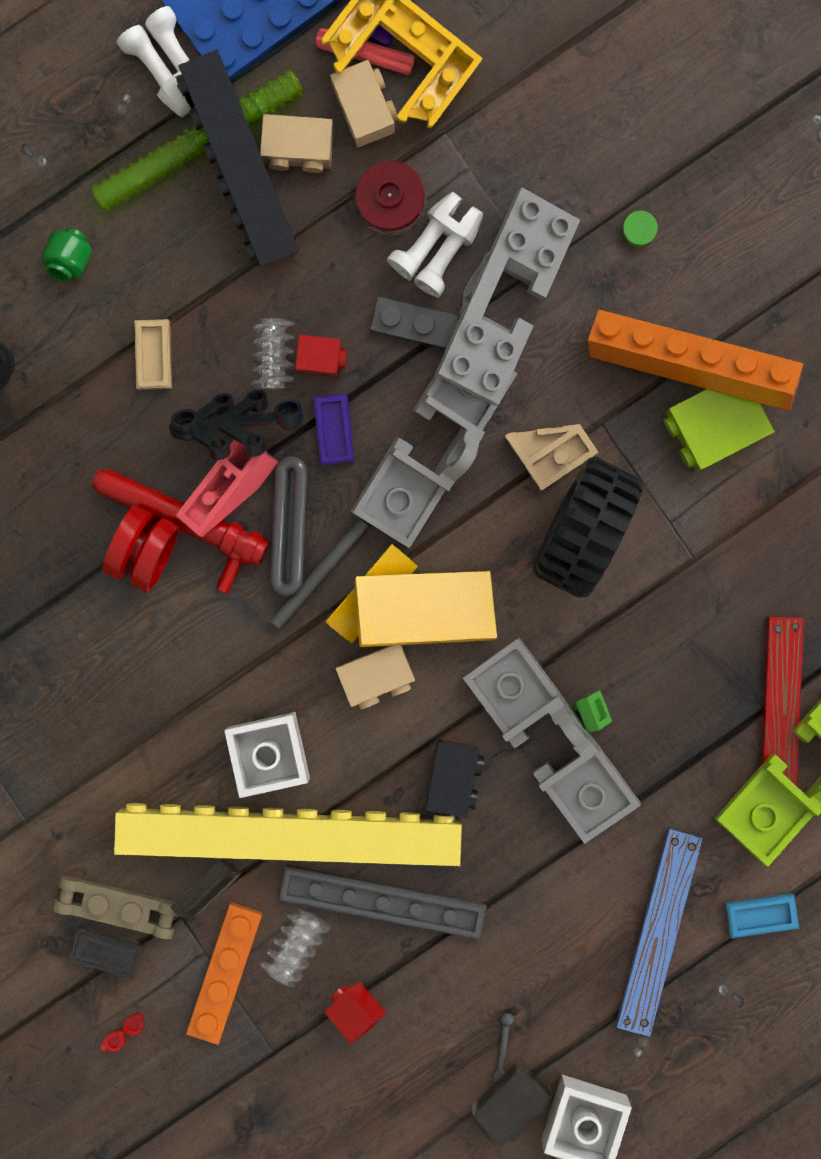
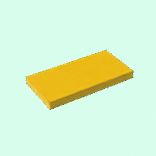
M490 571L357 576L354 579L360 647L491 641L497 638Z

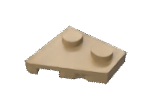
M580 424L518 433L512 432L505 435V439L540 491L586 462L588 458L599 453Z

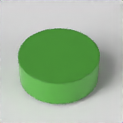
M646 211L631 213L622 226V234L625 241L634 247H644L651 243L658 230L656 219Z

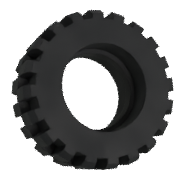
M598 457L588 458L572 483L540 547L533 566V572L536 577L577 598L588 597L608 568L634 516L643 491V484L640 479Z

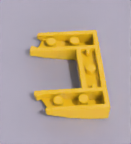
M350 0L321 39L322 45L330 44L338 61L333 64L335 71L340 75L379 25L433 67L395 119L406 123L407 117L428 121L427 128H432L483 58L411 0Z

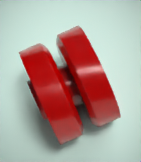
M133 505L122 519L114 534L104 559L102 573L116 580H122L131 572V587L146 594L150 593L160 579L172 555L179 536L180 526L164 518L153 525L152 513Z

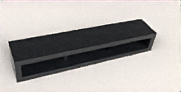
M218 49L179 64L178 67L181 74L175 76L183 97L190 95L195 108L189 110L197 131L200 129L205 131L209 142L204 143L203 147L210 164L217 162L222 175L216 178L224 197L229 195L232 197L236 208L230 210L237 229L244 228L249 241L243 244L251 263L258 261L261 267L298 252V247Z

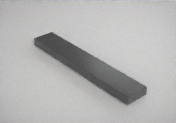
M291 865L285 866L279 896L281 901L480 940L486 911V904Z

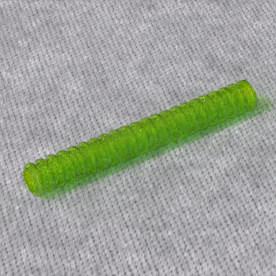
M287 68L284 70V75H275L276 79L274 81L268 79L266 81L267 85L264 87L258 85L257 91L253 92L250 90L247 92V97H238L248 124L252 123L255 125L258 123V118L261 117L263 119V114L269 112L274 114L276 112L275 108L280 107L282 109L285 107V102H294L295 96L299 98L304 96L303 88L292 70ZM193 124V129L190 131L186 128L183 130V135H174L175 140L171 142L169 139L166 140V145L163 147L157 145L155 147L156 151L153 153L150 150L147 151L146 154L148 156L144 158L142 156L137 157L138 162L133 164L131 161L126 169L120 167V172L116 175L114 172L110 173L111 178L107 180L105 178L100 179L101 183L99 185L92 184L91 191L102 209L106 210V212L111 211L110 206H119L120 200H129L128 196L132 193L134 196L138 195L137 190L141 188L146 190L148 188L147 184L152 183L154 185L159 177L163 180L166 178V173H175L174 168L178 166L183 168L184 162L188 161L191 163L196 155L199 158L203 156L202 152L205 151L203 144L209 142L204 129L197 131Z

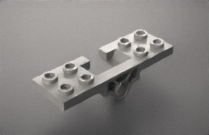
M523 187L517 190L491 250L485 253L481 264L465 287L463 304L458 313L460 319L434 375L493 406L499 405L534 325L521 318L514 319L509 330L483 316L502 272L529 285L527 293L540 300L546 298L580 219Z
M515 371L512 373L502 398L518 374ZM434 375L413 411L426 420H430L435 411L447 417L461 427L432 472L408 456L413 449L412 445L396 437L350 512L410 548L445 490L450 491L455 481L472 465L478 452L479 442L485 434L482 430L498 405L493 406Z
M520 637L463 677L464 681L503 732L502 737L506 742L509 741L514 749L529 738L524 729L547 713L551 715L555 725L558 724L564 734L571 741L572 748L579 756L556 772L547 761L535 769L533 774L539 781L541 790L547 792L584 844L641 806V802L592 735L587 733L584 724Z

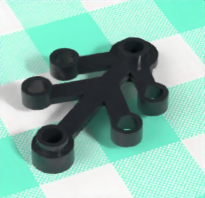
M262 390L249 392L246 398L235 406L232 396L222 393L216 395L212 402L197 412L191 409H184L174 413L171 417L169 430L172 437L184 441L194 439L209 449L211 458L214 460H223L231 454L229 441L226 438L215 437L208 432L219 430L243 444L245 454L250 457H256L265 452L263 436L252 434L245 430V427L278 424L283 430L292 431L300 427L304 416L301 403L294 399L280 401L275 405L274 412L247 414L249 411L261 412L268 407L267 395ZM215 414L221 415V416L216 417V418H211V417L214 416Z

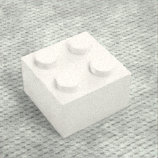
M296 712L233 725L224 730L239 798L308 783L310 775Z
M561 1074L541 1137L544 1153L561 1159H616L632 1109L627 1095Z

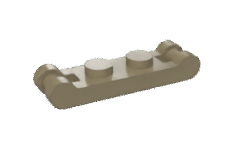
M60 877L58 887L61 889L59 899H55L54 912L151 934L161 939H172L174 932L172 922L174 916H178L180 904L75 877ZM74 892L84 893L82 904L72 901ZM152 910L161 913L159 922L150 920Z

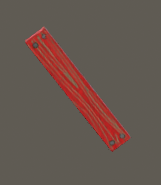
M767 617L761 765L771 754H776L788 766L782 773L797 786L799 737L792 730L800 722L804 618Z

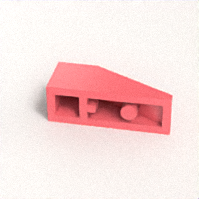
M233 440L229 445L231 454L227 458L218 460L176 516L196 534L203 537L257 491L279 462L266 451L259 456L250 457L245 454L243 444Z

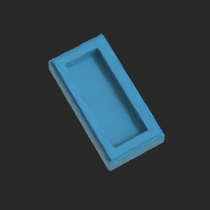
M793 893L725 902L728 930L731 938L799 929Z

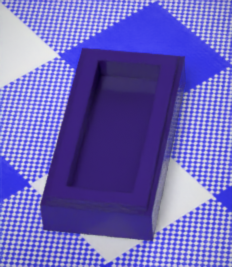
M348 394L313 397L320 465L355 462Z

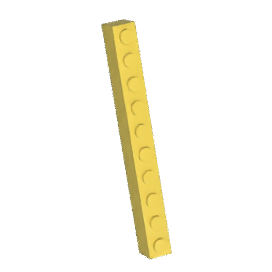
M127 803L126 808H121L116 812L114 855L460 866L462 824L461 820H454V815L443 813L434 814V819L420 818V813L402 812L400 813V818L386 817V812L367 811L364 817L352 816V811L332 810L331 815H317V810L297 809V814H283L282 808H263V813H249L248 807L234 806L228 807V812L215 811V806L209 805L194 806V811L181 810V805L162 804L160 805V810L146 809V804Z

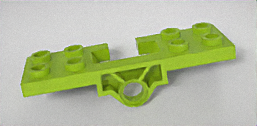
M821 699L792 730L804 743H809L815 735L821 739ZM771 754L714 818L755 858L767 867L770 866L813 816H819L821 813V776L804 794L782 773L788 766L776 754Z

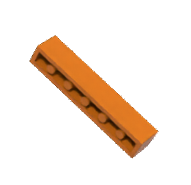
M598 310L588 338L589 357L787 411L791 410L804 364L603 310Z

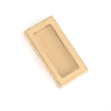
M169 319L134 320L136 389H172Z

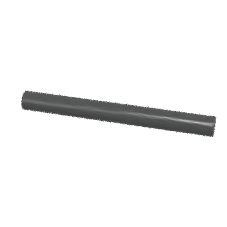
M359 518L306 578L299 592L292 595L273 616L270 622L278 629L284 626L369 528L364 521Z

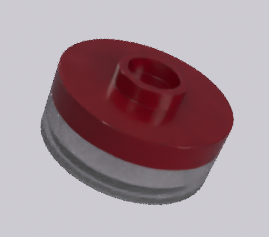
M385 161L372 166L362 175L356 189V203L363 220L372 230L379 234L387 236L405 234L415 228L424 216L427 197L423 183L416 171L404 163Z

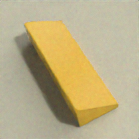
M392 544L365 576L412 574L418 566ZM355 588L326 621L331 628L351 644L359 636Z

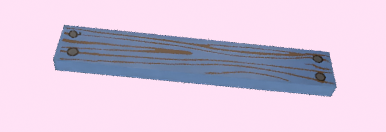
M670 828L667 829L616 1021V1027L649 1037L651 1035L703 839L700 836Z

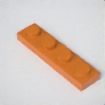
M233 902L230 903L186 1033L187 1035L219 1045L263 912Z

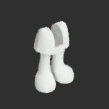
M165 6L152 13L146 20L145 26L178 71L176 74L172 75L153 47L147 33L140 25L133 26L123 32L117 39V45L125 54L137 56L146 65L160 86L157 96L172 111L183 118L190 113L189 110L191 108L186 98L183 97L178 89L175 76L181 74L178 65L190 59L182 50L174 34L177 20L175 13L170 6Z
M453 191L427 212L430 222L414 245L406 252L394 250L387 258V262L405 279L411 281L442 233L446 235L447 238L436 255L414 279V283L418 288L437 298L441 296L445 289L442 276L447 266L462 245L470 246L483 218V212L472 206L466 215L463 216L460 223L454 220L452 216L459 207L462 198Z

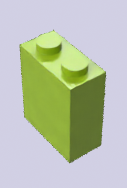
M709 389L664 412L667 417L664 419L667 431L672 438L677 436L682 446L679 453L687 468L693 467L695 472L775 432L760 403Z

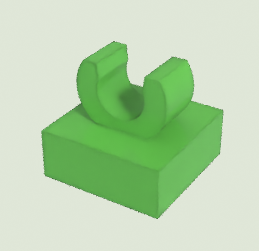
M600 690L585 695L570 706L574 712L580 713L581 722L584 724L588 734L598 731L612 722Z

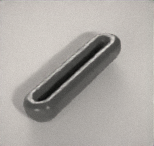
M294 456L285 457L279 461L275 469L270 583L273 590L282 596H292L299 592L303 584L308 469L304 461Z

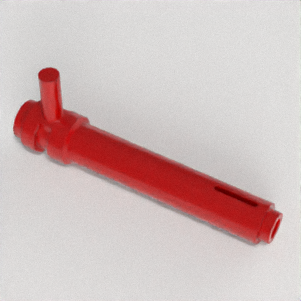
M109 468L106 470L99 469L94 476L92 487L96 489L98 494L128 508H131L133 505L151 512L153 519L157 521L162 518L179 525L181 532L218 548L219 553L228 556V561L216 586V589L221 592L229 593L241 563L247 566L251 564L259 566L266 554L270 542L263 539V535L253 531L249 533L245 531V527L236 522L230 524L222 520L201 537L176 516L185 503Z

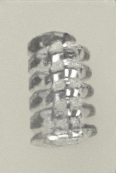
M279 318L256 319L255 321L261 324L253 326L252 333L260 338L251 341V345L260 351L252 354L251 360L261 365L253 367L251 374L261 379L251 382V388L262 391H288L289 389L285 388V384L294 381V377L285 374V370L294 368L295 364L286 361L285 356L295 354V350L286 347L285 343L295 340V336L285 333V329L294 327L295 322Z
M299 909L301 912L299 915L288 914L287 918L294 925L293 927L282 925L281 930L287 938L275 937L274 942L280 947V950L269 949L267 952L274 961L272 963L262 961L260 964L270 977L291 988H296L294 982L301 981L303 977L301 970L308 969L310 963L307 958L314 957L317 952L314 946L322 944L323 938L320 933L326 934L330 929L329 925L322 919L303 909Z

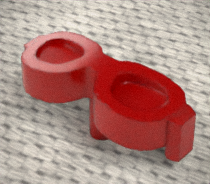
M141 1012L132 1014L126 1020L122 1029H117L104 1038L100 1045L103 1052L106 1050L117 1052L126 1044V1034L130 1036L140 1034L145 1026L144 1015Z

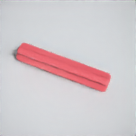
M320 28L316 37V47L333 53L330 44L322 45L321 39L328 29ZM368 41L353 58L362 62L369 59L370 64L406 75L411 74L415 63V56Z

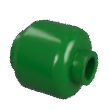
M67 228L66 231L57 230L52 232L41 256L46 273L63 282H69L71 279H77L83 275L91 258L92 248L85 241L86 236L82 232L73 228Z

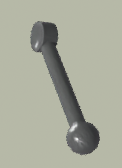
M508 1012L502 1014L500 1018L503 1024L498 1066L493 1071V1079L499 1084L505 1082L507 1078L504 1065L509 1027L514 1021L513 1015Z

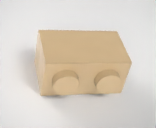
M369 59L344 69L340 75L337 72L330 75L333 90L357 148L395 133L396 109L392 100L385 101L381 91L386 88L379 68L372 69Z
M263 114L260 151L263 163L267 164L268 168L279 171L288 170L289 166L302 167L303 171L310 173H321L323 168L331 169L332 119Z
M401 645L384 647L336 667L350 706L353 707L359 704L361 710L379 703L378 696L389 691L392 697L409 691L411 689L409 683L415 681Z

